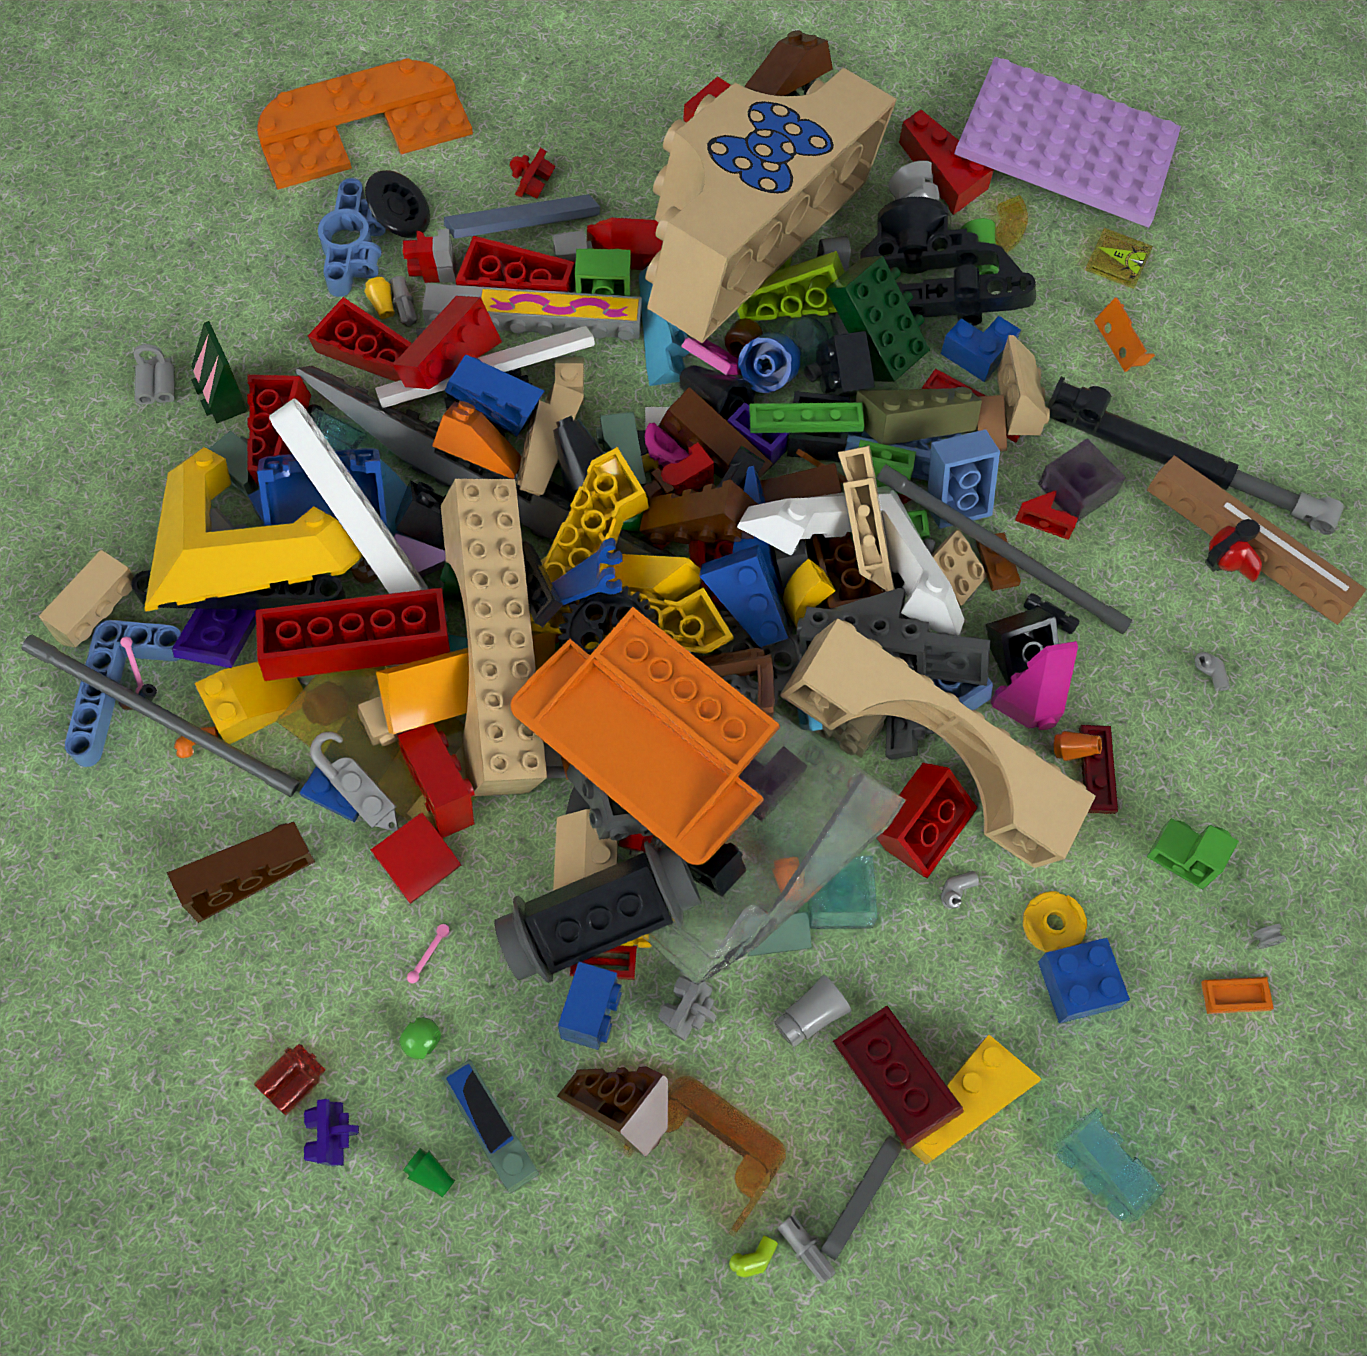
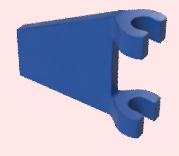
M614 538L603 541L596 553L552 582L563 605L597 592L617 594L622 591V581L620 579L614 582L608 581L615 578L614 567H607L600 573V563L617 565L622 562L621 551L615 553L608 552L615 549L616 542Z

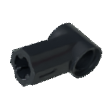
M741 445L727 466L729 469L717 488L722 487L723 481L732 480L744 491L748 467L754 466L758 474L765 461Z

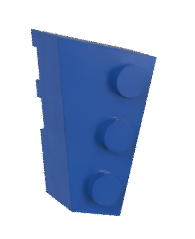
M759 545L702 564L699 574L700 578L759 647L789 638L790 625Z

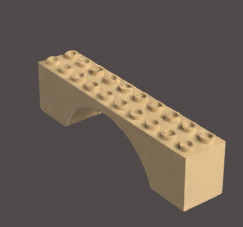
M455 479L441 505L446 562L452 566L460 586L467 627L469 688L466 722L462 736L466 778L469 779L474 789L475 795L472 797L530 793L547 778L543 740L518 720L511 711L512 698L536 672L515 479Z
M838 618L814 637L780 694L781 697L830 730L849 720L863 716L891 715L917 722L938 734L963 759L976 782L983 805L984 835L1034 868L1066 858L1096 797L1086 790V786L1083 783L1067 777L1058 766L1038 757L1032 748L1021 745L1012 739L1006 730L995 727L986 721L980 712L970 710L960 703L955 695L944 692L934 685V682L929 677L918 674L909 668L903 659L893 657L883 650L877 641L867 639L857 632L851 623L841 621Z

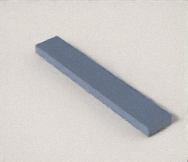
M587 194L444 217V226L450 230V234L456 239L600 215V206Z

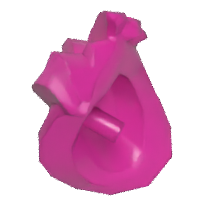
M655 423L648 424L645 430V446L650 458H653L659 465L665 467L670 463H678L689 456L663 429Z

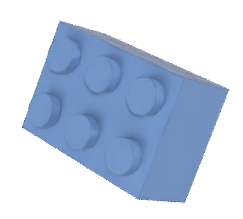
M986 429L931 442L928 493L972 521L989 517L993 514L1000 450ZM929 511L939 529L953 526Z

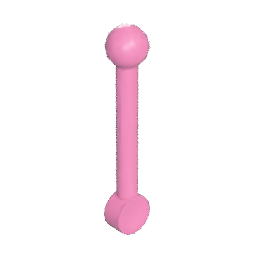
M123 637L120 644L126 650L138 686L135 692L138 694L144 684L131 647L133 640L130 637Z
M441 924L437 927V935L414 971H410L407 974V981L413 984L419 980V973L442 938L449 935L450 930L446 924Z

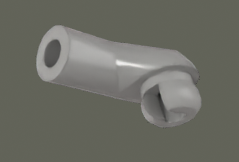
M1207 652L1198 653L1195 656V665L1200 671L1212 677L1215 691L1228 690L1230 685L1223 661Z
M970 871L946 880L941 893V901L945 907L958 908L962 903L963 891L979 885L976 872Z

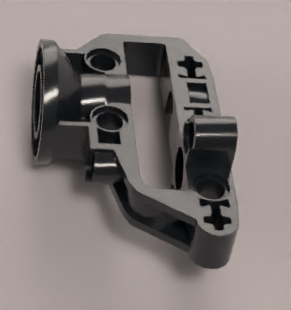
M906 197L885 205L878 213L877 236L860 252V259L883 256L890 270L893 267H897L900 272L907 274H918L934 269L956 268L954 270V277L927 279L920 283L909 284L896 282L901 293L909 291L912 294L913 299L907 305L913 316L920 314L925 318L957 315L958 321L962 318L966 322L971 323V325L976 326L982 322V313L1023 309L1030 307L1036 301L1035 278L1029 273L1022 272L1001 246L993 243L979 242L978 235L967 232V228L951 230V213L945 204L936 199ZM994 265L998 267L999 272L996 274L980 275L979 268L976 266ZM1000 291L999 294H991L992 292Z

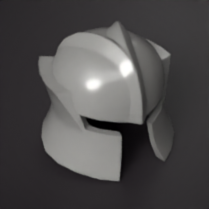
M915 161L906 164L894 173L888 185L890 193L896 200L906 197H928L939 200L938 186L933 184L932 162Z

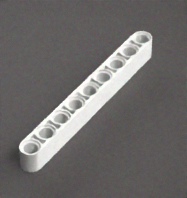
M294 398L269 416L272 425L389 594L429 589L304 406Z

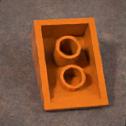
M454 402L443 414L432 447L511 479H514L519 471L522 456L482 412L475 410V406L468 402Z

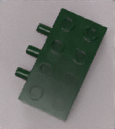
M883 256L860 259L825 290L848 333L866 331L874 381L895 382L927 354L930 348L919 328L924 323L923 316L920 314L913 316L907 305L913 299L912 294L909 291L901 293L895 281L901 275L900 270L897 267H893L890 270Z

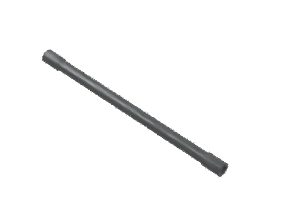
M887 464L884 465L876 479L928 509L1094 614L1102 622L1119 633L1124 634L1131 625L1132 619L1111 606L1105 605L915 485L906 476Z
M31 634L24 640L22 650L45 663L54 665L247 771L281 793L292 797L299 787V780L277 768L266 765L80 663L35 635Z

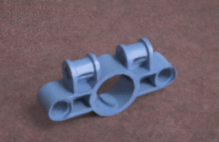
M347 178L340 183L335 210L325 215L318 225L319 239L326 256L323 273L329 293L336 297L345 296L351 291L354 277L374 278L378 275L377 261L381 257L382 250L377 244L372 242L371 236H381L386 230L370 211L365 199L362 183L355 178ZM347 229L360 232V237L352 243L339 245L331 242V236L338 231Z

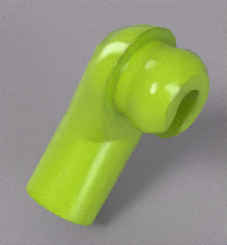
M763 1235L754 1253L745 1255L735 1253L730 1258V1269L736 1272L737 1276L744 1278L763 1273L778 1243Z

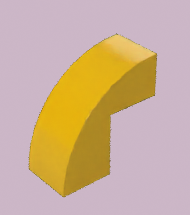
M809 558L791 576L783 595L784 607L796 629L799 618H804L807 607L815 608L836 591L824 570Z

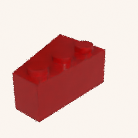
M431 723L397 735L400 752L416 787L419 786L426 800L424 805L428 813L432 812L436 820L437 832L440 836L445 838L475 825L471 797L475 795L474 789L468 778L463 779L459 773L462 771L460 762L455 754H449L447 750L449 743L443 730L437 731L434 724Z

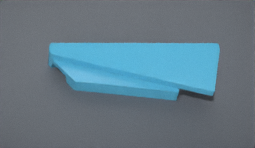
M647 266L639 274L640 297H642V322L649 386L680 382V374L685 369L682 357L690 353L681 346L688 336L687 333L647 308L653 286L652 283L645 279Z

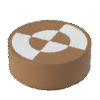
M364 556L351 567L352 574L358 582L371 583L378 579V576Z

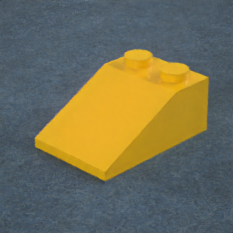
M258 661L220 670L194 683L219 734L228 744H232L301 710L306 695L297 677L264 681Z

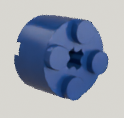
M766 332L750 341L741 350L738 367L741 370L742 379L753 385L751 389L756 392L769 393L779 390L797 375L800 367L801 352L799 347L788 336L778 332Z

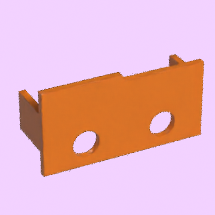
M1115 297L1095 318L1094 322L1124 372H1126L1132 366L1146 365L1155 355L1146 353V348L1133 329L1132 321L1123 308L1124 304H1121L1118 298ZM1107 323L1111 324V331L1109 333L1105 331ZM1123 347L1126 349V356L1124 358L1120 356V350Z

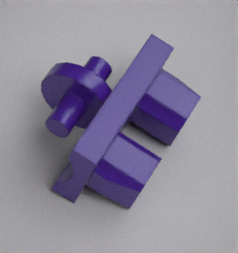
M329 1099L317 1100L316 1107L304 1111L306 1129H317V1141L306 1142L304 1146V1160L328 1166H343L344 1149L349 1148V1136L359 1134V1126L349 1125V1113H343V1103L330 1102Z

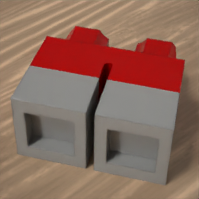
M438 229V236L425 237L422 232L417 231V240H403L402 251L404 259H407L409 277L423 276L424 283L456 282V257L449 229Z

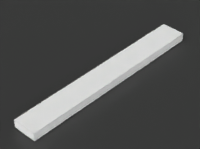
M584 326L478 357V359L496 369L507 372L595 345L592 333ZM451 376L431 389L405 387L400 380L376 387L375 390L381 407L386 408L443 391Z

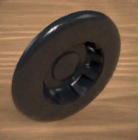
M391 170L378 171L369 177L365 187L366 201L373 216L384 228L395 235L405 238L417 237V231L422 233L426 231L430 222L429 206L425 196L413 181Z

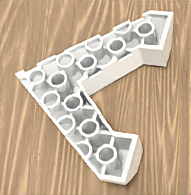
M888 486L877 487L891 570L893 573L898 572L905 582L902 587L908 595L901 613L911 619L929 622V628L938 633L959 636L964 623V617L950 582L924 545L897 492ZM845 492L810 498L782 499L749 506L737 526L739 529L789 555L793 554L800 539H810L812 534H824V537L827 538L843 537L847 532H852Z

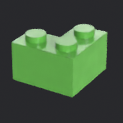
M1171 818L1161 829L1147 858L1203 890L1224 871L1239 841L1231 837L1230 833L1223 828L1209 825L1198 834L1185 822L1175 821Z

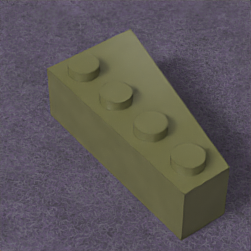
M957 387L951 389L858 391L856 403L862 402L864 431L879 444L890 445L974 431L977 429L982 399L972 393V390L969 388Z

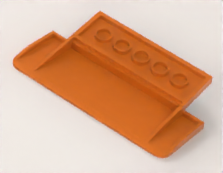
M634 607L627 612L591 655L569 639L527 680L511 700V711L518 720L689 864L701 865L706 863L764 801L760 794L738 776L777 732L780 724Z

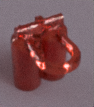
M298 1044L294 1049L287 1047L284 1050L285 1053L254 1083L258 1090L285 1116L320 1082V1076L326 1071L315 1059L316 1056L313 1053H308L302 1044Z

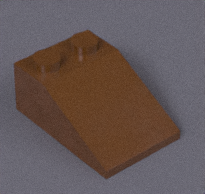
M800 30L788 33L786 38L777 42L746 83L745 88L763 94L785 96L833 70L828 40L819 38L816 35L802 33Z

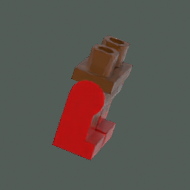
M697 442L689 447V456L678 463L666 465L662 471L659 468L652 471L651 482L642 488L646 493L647 499L670 493L682 496L683 490L687 489L701 492L705 485L714 484V462Z

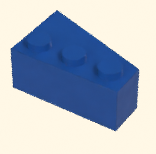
M466 354L445 388V392L459 401L475 406V410L482 412L486 418L515 436L519 435L544 393V390Z

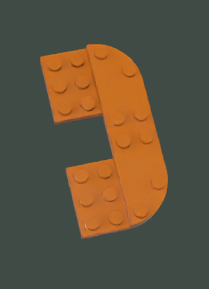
M405 58L401 61L387 63L287 92H281L264 108L257 126L261 147L277 190L352 169L336 125L383 113L401 155L472 135V126L456 93L455 83L441 68L427 62Z

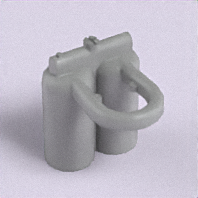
M142 344L137 346L133 351L134 358L138 363L135 367V402L140 405L153 404L155 400L159 403L173 402L175 399V369L171 358H164L161 349L155 345ZM143 351H152L157 356H153L152 359L144 360V357H141L140 353Z

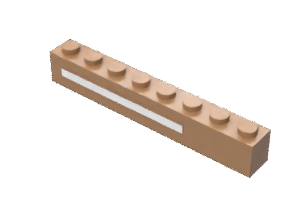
M1175 455L1158 471L1147 488L1148 492L1212 537L1224 527L1232 526L1236 528L1237 524L1245 519L1255 520L1260 525V531L1256 538L1247 542L1262 561L1261 571L1337 625L1367 590Z

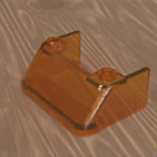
M679 1077L668 1088V1129L665 1133L678 1130L686 1118L689 1117L744 1158L735 1172V1183L737 1188L750 1198V1201L728 1233L735 1237L783 1165L786 1158L785 1147L779 1139L694 1077ZM624 1145L623 1154L629 1158L634 1150Z

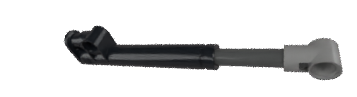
M1060 377L1047 406L1050 412L1049 418L1163 465L1175 455L1224 490H1227L1230 486L1289 510V515L1309 522L1310 528L1314 531L1320 530L1321 534L1330 535L1335 532L1344 509L1343 503L1331 497L1318 499L1303 492L1296 494L1237 470L1239 465L1236 463L1227 462L1224 458L1106 411L1112 397L1106 389L1099 386L1078 388L1066 383L1065 377Z

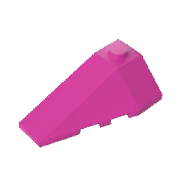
M1077 641L1046 646L1027 662V670L1022 673H1015L1010 677L1012 683L1008 687L1001 685L995 691L990 701L992 707L1028 729L1038 727L1039 730H1048L1055 727L1065 711L1078 650Z

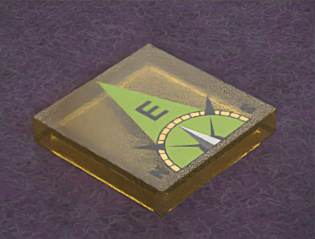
M1104 228L1085 271L1134 289L1153 246Z

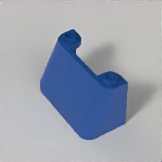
M375 448L336 450L335 453L388 528L379 450ZM293 454L268 456L259 460L257 474L265 526L294 523L313 506L337 519Z

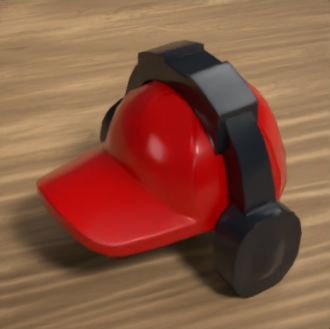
M1245 519L1239 522L1236 528L1227 526L1218 531L1209 542V555L1205 560L1206 565L1211 571H1238L1252 583L1255 582L1261 571L1262 561L1247 541L1256 538L1260 531V525L1255 520Z

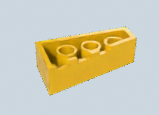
M988 1035L947 1083V1087L963 1107L964 1113L909 1148V1150L927 1165L1042 1079L991 1035Z

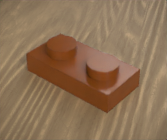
M1005 532L995 534L1008 543ZM976 540L975 542L984 570L987 573L991 591L1019 586L1021 580L1016 565Z

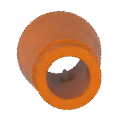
M1063 731L1062 734H1056L1054 737L1056 758H1063L1064 761L1101 754L1102 751L1100 736Z

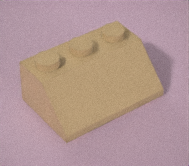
M1008 335L997 372L1000 395H1004L1007 434L1041 436L1044 424H1048L1050 417L1049 408L1045 407L1044 403L1045 388L1041 387L1040 384L1041 369L1036 365L1035 356L1014 335Z
M100 550L38 617L59 643L76 648L82 641L90 637L93 629L102 619L111 614L118 601L132 591L131 582L134 576L127 566L103 550Z
M590 809L557 817L553 891L618 864V841H613L611 838L599 840L596 829H593L590 824Z

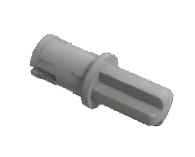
M395 276L389 281L394 297L392 301L393 306L398 310L401 323L409 327L417 321L413 308L414 298L409 294L406 279L402 276Z
M795 1214L777 1228L797 1253L796 1259L802 1258L819 1282L825 1283L836 1273L835 1269L816 1246L818 1240H813Z

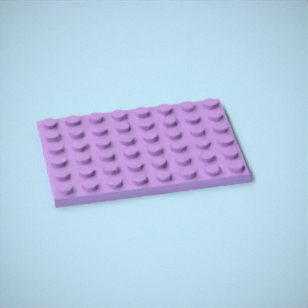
M994 57L954 154L1149 228L1155 216L1181 126L1170 120H1163L1152 116L1148 112L1128 107L1124 103L1112 101L1100 94L1088 92L1076 85L1064 83L1055 77L1040 74L1031 68L1016 65L1007 59Z

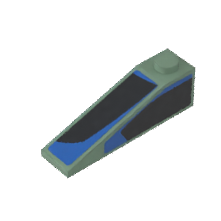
M469 1059L441 1077L507 1191L511 1194L537 1177L539 1173L472 1061Z

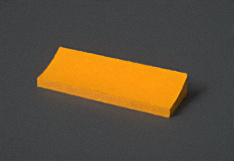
M532 631L536 671L555 654L556 634ZM468 648L376 671L387 727L391 734L467 713L469 688Z

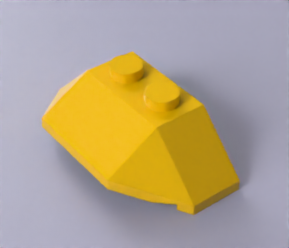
M622 554L621 563L609 565V567H614L615 578L608 581L614 582L620 579L622 581V591L628 586L632 592L639 591L641 594L647 595L648 598L661 601L666 599L678 602L698 591L702 582L699 576L701 568L685 557Z

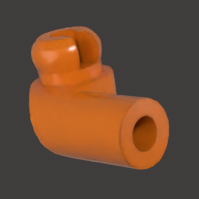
M216 726L201 728L218 738ZM183 736L179 737L174 744V748L177 749L176 755L179 758L191 757L194 753L192 746L196 745V743Z

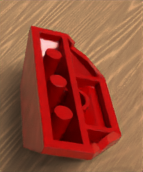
M612 217L599 221L595 225H587V241H591L593 249L631 250L632 270H644L649 266L655 255L661 251L663 241L656 237V229L659 223L656 220Z

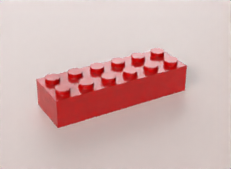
M442 588L256 610L257 660L264 681L405 664L450 652Z

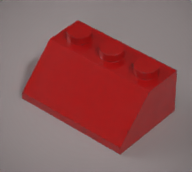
M923 762L874 827L872 834L887 852L923 877L928 878L975 813L977 806L950 768Z

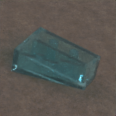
M1096 1107L1081 1116L1053 1146L1058 1150L1057 1156L1062 1163L1071 1169L1075 1167L1083 1176L1082 1182L1086 1188L1095 1195L1100 1193L1109 1203L1107 1208L1114 1217L1122 1222L1125 1220L1127 1223L1137 1221L1164 1193V1190L1137 1157L1132 1159L1119 1146L1124 1140L1117 1132L1110 1135L1099 1121L1103 1114Z

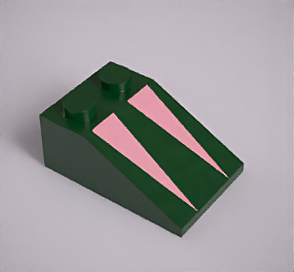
M210 321L204 322L191 366L196 378L191 379L197 395L204 394L205 399L200 401L206 415L213 414L216 423H220L246 413L248 410Z

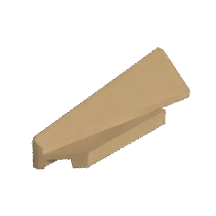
M554 383L545 398V402L539 400L529 419L516 484L520 486V490L537 496L544 494L558 460L553 430L558 428L556 422L572 416L573 420L575 419L584 398L582 393Z
M870 445L838 452L848 482L843 483L859 573L885 589L886 592L894 590Z

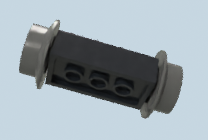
M646 841L644 842L646 853H641L526 903L520 896L514 897L513 912L494 921L497 939L511 972L519 981L539 974L547 983L553 981L554 973L673 923V919L679 928L682 927L684 911L702 904L686 861L668 846L657 850Z

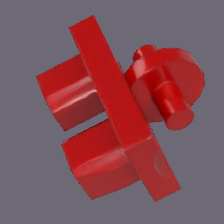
M540 147L531 164L528 162L529 157L527 155L522 157L515 156L511 159L509 166L513 171L512 176L515 179H518L519 176L522 177L520 185L515 192L516 196L522 198L523 194L527 193L538 199L545 183L535 178V174L546 181L552 175L556 166L544 158L547 151Z

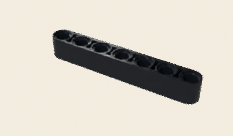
M151 570L137 573L131 582L134 592L143 605H145L147 592L144 591L148 588ZM318 574L312 575L313 580L289 584L288 580L270 583V588L220 598L216 596L206 598L204 601L177 605V602L160 604L158 608L260 610L346 599V595L339 578ZM276 589L274 593L265 595L268 590ZM299 590H306L302 595H295ZM328 591H337L332 596H324Z

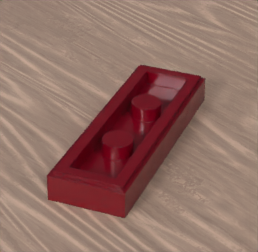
M1081 725L1079 733L1100 736L1102 741L1101 754L1081 758L1083 784L1086 786V790L1096 796L1088 813L1116 814L1118 812L1111 726Z

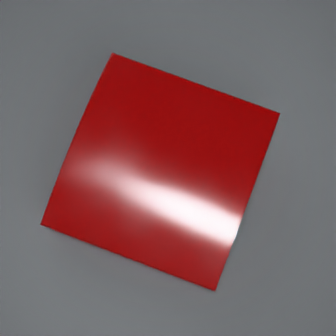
M423 812L370 849L371 853L410 904L462 866Z

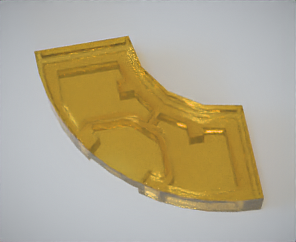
M1020 195L1001 202L997 206L1000 223L996 227L995 240L996 244L1001 246L1006 253L1018 245L1027 227L1028 212L1025 202Z

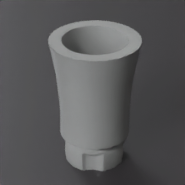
M823 974L774 1023L786 1041L794 1048L804 1039L808 1040L819 1030L850 1013L852 1010L838 988Z

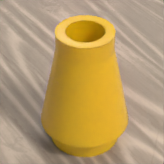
M383 277L369 279L365 283L364 293L377 311L379 318L393 317L395 312L392 304L390 283Z

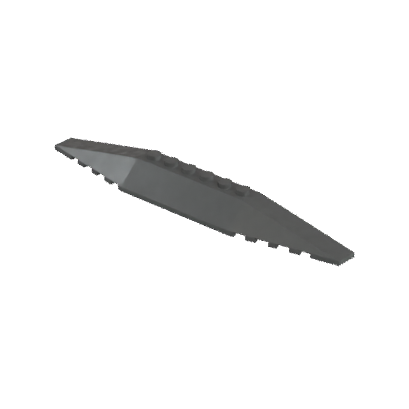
M306 366L296 368L295 373L298 376H301L304 381L399 458L411 464L413 470L435 477V481L439 484L452 486L455 479H511L432 447L440 422L435 420L429 423L419 419L420 413L411 409H407L406 413L392 406L382 408L377 399L367 395L368 390L359 386L354 388L344 383L343 379L317 367ZM550 480L544 494L540 496L520 490V486L516 484L520 524L530 528L531 532L539 537L555 539L562 522H565L571 510L570 505L574 498L569 500L565 488ZM625 530L620 531L614 553L621 551L622 554L677 557L666 549L661 550L653 546V543L647 537L641 536V538H638Z

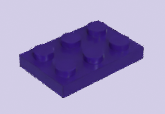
M195 609L172 647L174 658L232 668L256 625V610Z

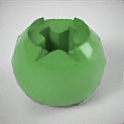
M419 1017L416 1018L414 1023L410 1022L399 1038V1043L407 1056L416 1060L425 1059L426 1054H430L440 1041L441 1033L433 1020Z

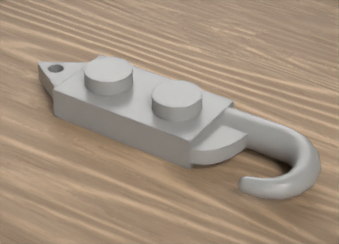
M331 731L317 735L310 747V755L315 765L372 828L377 826L393 832L398 830L395 812L397 805L357 761L352 758H341L331 763L322 753L321 745L323 742L332 739L342 743L343 738ZM391 822L395 824L394 828L390 827Z

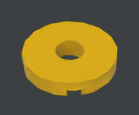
M1056 891L1040 893L1028 903L1023 913V928L1030 942L1036 948L1046 953L1081 944L1087 929V918L1083 908L1074 898L1069 895L1059 894ZM1049 915H1057L1062 919L1063 928L1061 930H1053L1049 927L1047 923Z

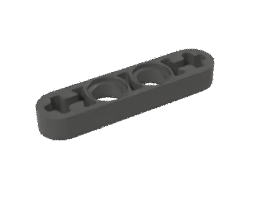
M890 1135L882 1144L863 1176L864 1179L860 1181L847 1203L846 1209L841 1213L820 1249L821 1252L834 1261L843 1250L903 1147L901 1142Z

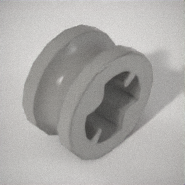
M1281 924L1267 926L1253 932L1254 938L1259 939V944L1257 945L1259 949L1275 946L1287 940L1286 936L1280 933L1282 929Z

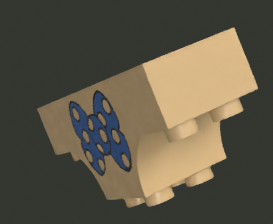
M843 67L826 83L817 79L810 86L806 95L801 96L763 94L745 88L735 82L717 98L710 94L705 96L698 105L694 117L687 123L682 119L676 120L669 128L663 142V149L670 153L668 164L661 169L653 185V192L660 196L655 220L659 222L656 229V237L663 241L661 251L655 255L646 271L645 279L653 284L647 308L703 343L863 187L868 179L897 99Z

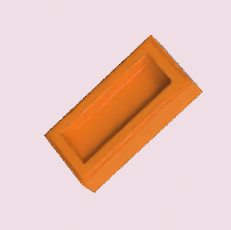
M1267 977L1210 979L1201 982L1207 1014L1258 1012L1274 1009Z

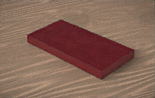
M885 1006L833 1040L839 1053L907 1150L964 1113L961 1104L888 1006Z

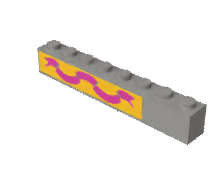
M426 283L422 311L425 325L427 326L455 296L481 297L496 330H506L514 333L538 332L542 335H550L551 333L560 334L586 326L593 337L598 339L604 337H616L622 340L640 338L642 297Z

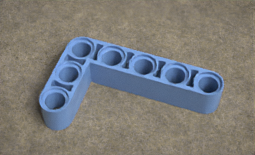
M105 620L99 623L94 630L85 665L120 684L126 657H128L125 648L120 644L123 637H130L133 640L131 647L135 658L178 661L180 659L173 656L172 647L174 645H167L172 641H177L181 632L172 625ZM116 636L114 640L108 641L111 637ZM146 638L143 643L137 644L140 640ZM110 663L107 667L101 669L104 664ZM81 681L65 740V749L78 765L91 767L102 756L116 700L103 692L98 696H94L99 690ZM96 718L94 722L86 725L90 719ZM89 746L85 752L79 753L83 747Z

